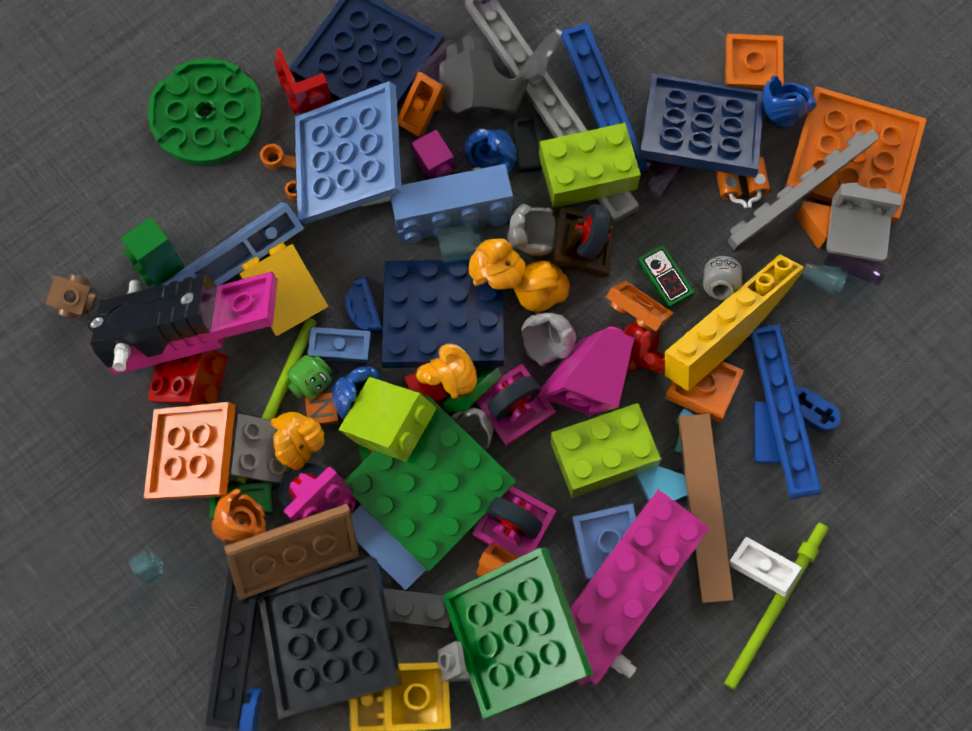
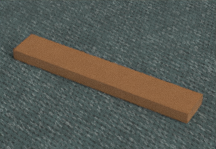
M710 413L679 416L678 426L689 512L710 528L694 549L700 603L733 600Z

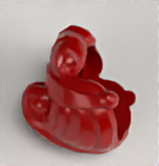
M637 323L629 324L624 330V334L633 337L634 342L627 372H635L638 368H642L659 374L665 373V356L660 352H656L659 346L660 333L658 331H648Z

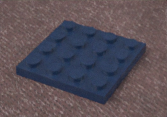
M339 0L289 69L292 76L301 81L323 73L328 83L330 95L337 101L390 81L396 86L398 108L410 91L418 72L424 71L444 42V35L379 0Z
M652 73L639 159L756 178L760 158L763 91Z
M470 260L385 261L383 368H419L438 358L439 348L449 343L464 349L472 360L474 367L504 366L503 289L492 288L488 281L475 286L473 284L474 279L470 276L468 269Z

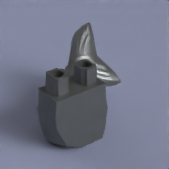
M557 28L551 32L528 58L520 73L512 79L505 78L495 69L491 53L483 51L482 37L467 36L463 38V45L451 44L447 46V60L439 63L440 84L444 85V98L448 108L465 120H475V118H487L490 116L491 119L516 113L521 105L529 81H536L544 77L549 57L563 31Z

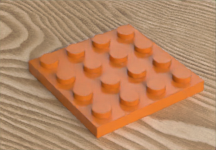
M816 86L813 96L817 105L813 111L806 115L785 188L790 184L795 188L802 182L800 177L812 167H815L816 170L820 169L826 164L823 159L834 150L838 149L842 152L849 146L847 141L859 131L866 134L869 130L873 129L880 137L875 144L809 193L807 197L832 204V198L842 183H857L870 189H889L892 193L902 194L901 206L891 218V222L897 223L901 216L927 119Z

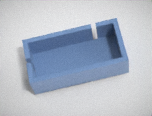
M505 164L401 185L402 192L390 196L400 243L413 244L431 236L437 238L446 237L451 232L460 230L470 232L477 230L482 223L493 226L503 225L511 219L513 213V194Z

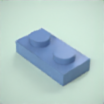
M311 327L308 355L311 357L318 355L322 360L369 363L371 331Z

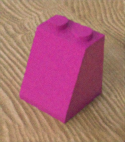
M607 327L580 339L575 345L572 355L563 360L543 385L537 397L589 416L618 408L634 338L625 335L624 331L620 328Z

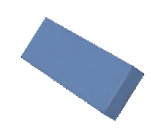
M362 504L351 514L357 543L371 557L376 558L378 564L405 591H408L427 570Z

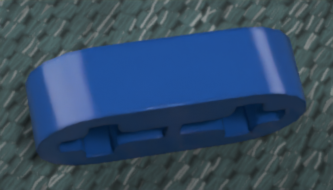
M796 387L798 396L804 398L802 402L804 405H801L805 424L821 433L832 431L841 419L838 408L807 388ZM824 412H828L830 414V421L826 424L821 423L822 417L819 414L822 415Z

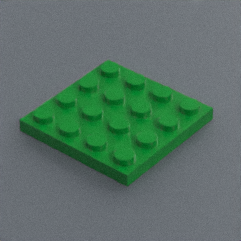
M427 395L425 398L437 409L407 462L374 450L344 482L353 492L352 495L428 572H431L486 515L492 500L496 497L502 498L517 481Z
M540 547L442 595L457 642L462 643L465 666L469 673L483 719L490 718L593 675L547 547Z

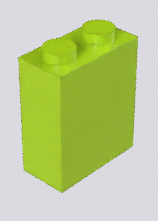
M369 377L338 430L356 444L407 462L437 408L418 392Z

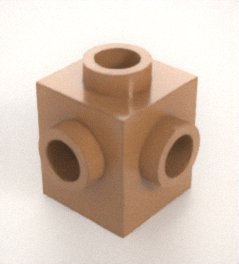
M70 274L69 279L54 276L46 305L59 308L57 314L75 319L77 314L85 315L86 310H92L96 299V294L92 293L94 287L87 285L88 279ZM72 291L76 294L74 302L70 300V293Z

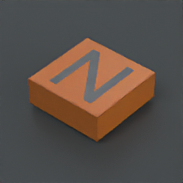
M332 392L320 394L314 400L305 397L307 417L316 420L321 426L339 424Z

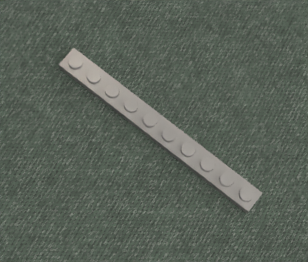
M465 0V7L512 76H517L528 58L533 54L531 48L497 0ZM547 72L543 78L529 81L525 95L555 138L587 131ZM630 191L597 198L601 206L609 209L610 219L616 222L637 211L639 208V204Z

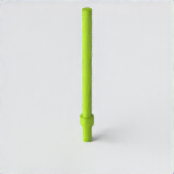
M308 318L305 320L261 418L268 420L275 418L288 389L287 386L291 382L288 379L287 372L302 358L310 340L311 327H315L317 321ZM239 477L234 479V481L245 484L248 478Z
M817 523L807 542H802L797 551L799 556L794 562L802 567L800 576L786 597L778 593L774 596L724 681L727 687L733 690L736 689L810 562L813 563L819 554L818 547L829 530L824 524Z

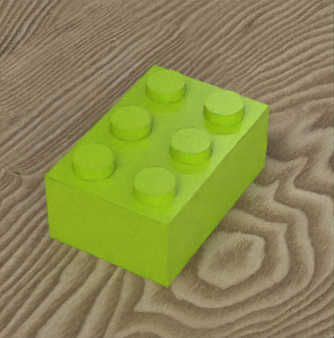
M626 123L540 141L539 159L553 208L629 192L638 188L641 174Z
M639 403L551 432L550 443L571 498L634 477L638 473L658 467L661 461Z

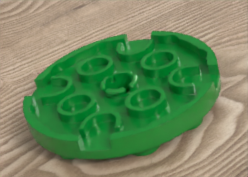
M197 59L175 67L171 75L163 82L159 81L150 97L148 121L159 145L173 158L198 166L220 164L241 154L257 136L263 119L262 100L254 81L242 72L238 66L219 59ZM204 107L213 108L214 111L209 116H206V119L198 115L199 111Z

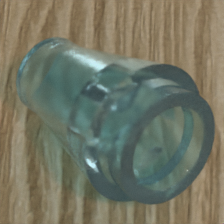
M807 262L801 279L816 285L832 295L833 292L841 294L848 271L841 270L842 267L819 265Z

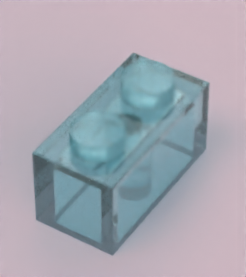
M145 550L128 560L135 576L146 583L163 573L161 568L163 563L160 558Z

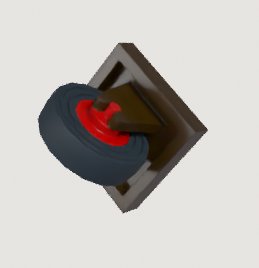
M592 204L586 212L561 206L557 211L551 264L606 277L610 273L616 223L615 220L610 219L609 209Z

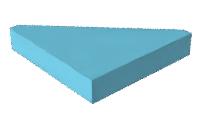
M658 466L636 475L648 501L658 489L675 502L687 496L685 475Z

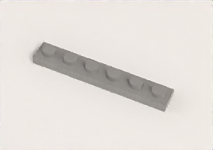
M873 129L869 130L866 134L859 131L847 141L849 146L842 152L836 149L825 157L823 161L826 164L820 169L816 170L815 167H812L800 177L802 182L795 188L791 184L776 195L779 200L771 206L766 202L753 213L755 215L754 219L747 224L743 220L730 230L732 235L727 241L733 250H736L873 146L880 137Z

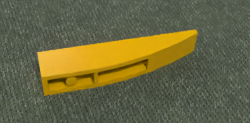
M779 254L665 351V377L687 391L693 388L757 328L803 273L804 267Z

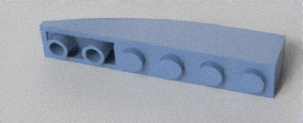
M281 202L160 285H169L170 282L176 280L181 282L184 278H196L198 274L206 273L219 286L244 270L241 265L255 257H258V259L269 253V249L287 241L303 230L304 227L289 205Z

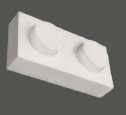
M745 537L730 560L732 568L784 597L787 596L802 572V567L748 537Z

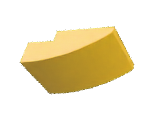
M438 662L398 664L402 686L349 701L350 731L451 729L449 682L442 681Z

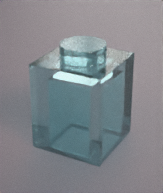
M472 224L437 230L438 244L443 263L470 260L476 251L475 249L481 244L479 233H473Z

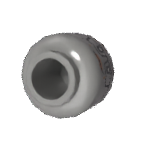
M717 256L710 259L705 265L703 274L705 292L713 298L726 300L740 289L743 274L740 263L728 256Z

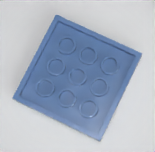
M390 81L295 117L297 215L301 223L308 224L402 192L396 86Z

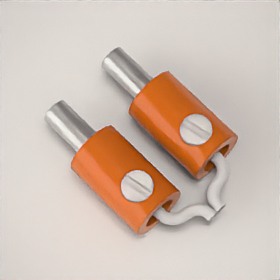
M763 157L759 158L757 177L745 176L749 196L754 197L748 201V205L744 200L736 199L742 195L739 175L716 171L720 198L722 200H731L734 203L742 204L744 208H751L753 202L758 201L761 196L770 192Z

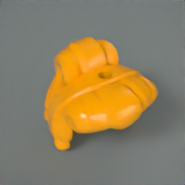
M502 238L485 240L475 249L476 251L470 258L468 268L470 276L474 279L473 284L475 286L488 281V284L494 289H512L522 281L521 277L524 275L526 264L519 257V254L513 250L512 245L507 240Z
M535 261L526 265L524 275L521 277L522 281L514 287L520 304L525 309L540 314L551 308L554 304L566 301L569 295L570 283L567 274H564L558 265L551 264V261Z
M452 343L442 345L439 348V357L431 360L430 363L420 366L416 372L418 381L423 384L438 385L442 383L446 392L453 399L458 398L459 395L472 392L477 384L476 370L469 355L464 349Z
M288 412L270 421L271 425L278 430L273 437L275 456L277 460L289 468L300 470L310 460L313 452L319 451L324 445V432L321 425L311 417H306L297 412Z

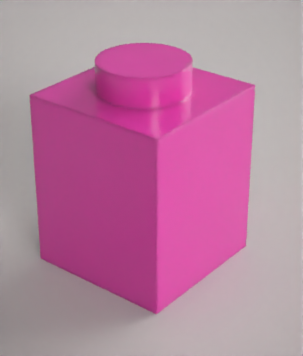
M437 129L412 142L413 156L428 180L448 176L455 169L454 156Z

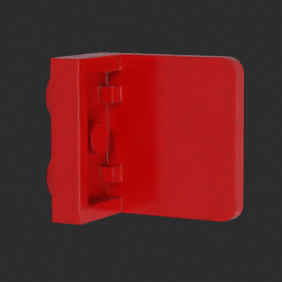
M281 49L275 50L277 59L273 60V64L281 87L287 94L293 114L299 113V115L332 103L328 83L323 73L295 83Z
M211 350L156 364L150 384L148 400L153 403L186 404L189 406L217 403L228 356L217 350Z

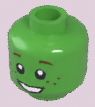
M305 355L288 370L287 376L291 383L287 387L299 399L305 396L310 400H314L331 384L330 374L332 370L318 355L314 357Z

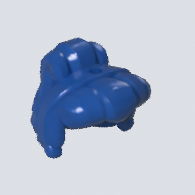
M773 75L771 81L766 83L762 92L764 112L769 121L778 127L789 128L793 126L797 118L807 115L817 105L813 93L808 86L792 82L782 85V82L776 75Z
M478 129L463 144V152L468 162L474 167H481L482 169L505 164L509 176L514 165L517 163V148L509 134L503 130Z
M360 367L354 369L346 378L341 377L335 382L332 389L333 403L337 413L343 420L369 377L383 381L381 373L373 367Z

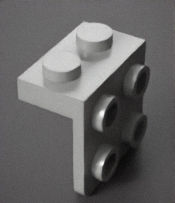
M842 183L832 198L826 244L827 251L833 254L883 262L888 253L891 218L901 206L902 194L892 193L891 190L885 188L870 189L857 183Z
M243 414L234 416L228 481L243 477L281 484L282 479L290 471V468L283 465L275 456L273 437L278 430L271 425V420Z

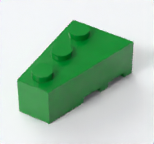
M151 216L120 238L126 248L122 252L148 287L153 284L155 286L160 285L186 267L167 236Z

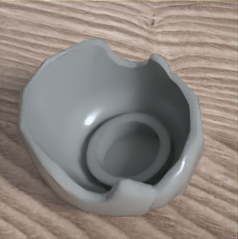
M469 407L466 411L454 412L451 415V418L485 451L489 448L494 428L491 418L485 412Z

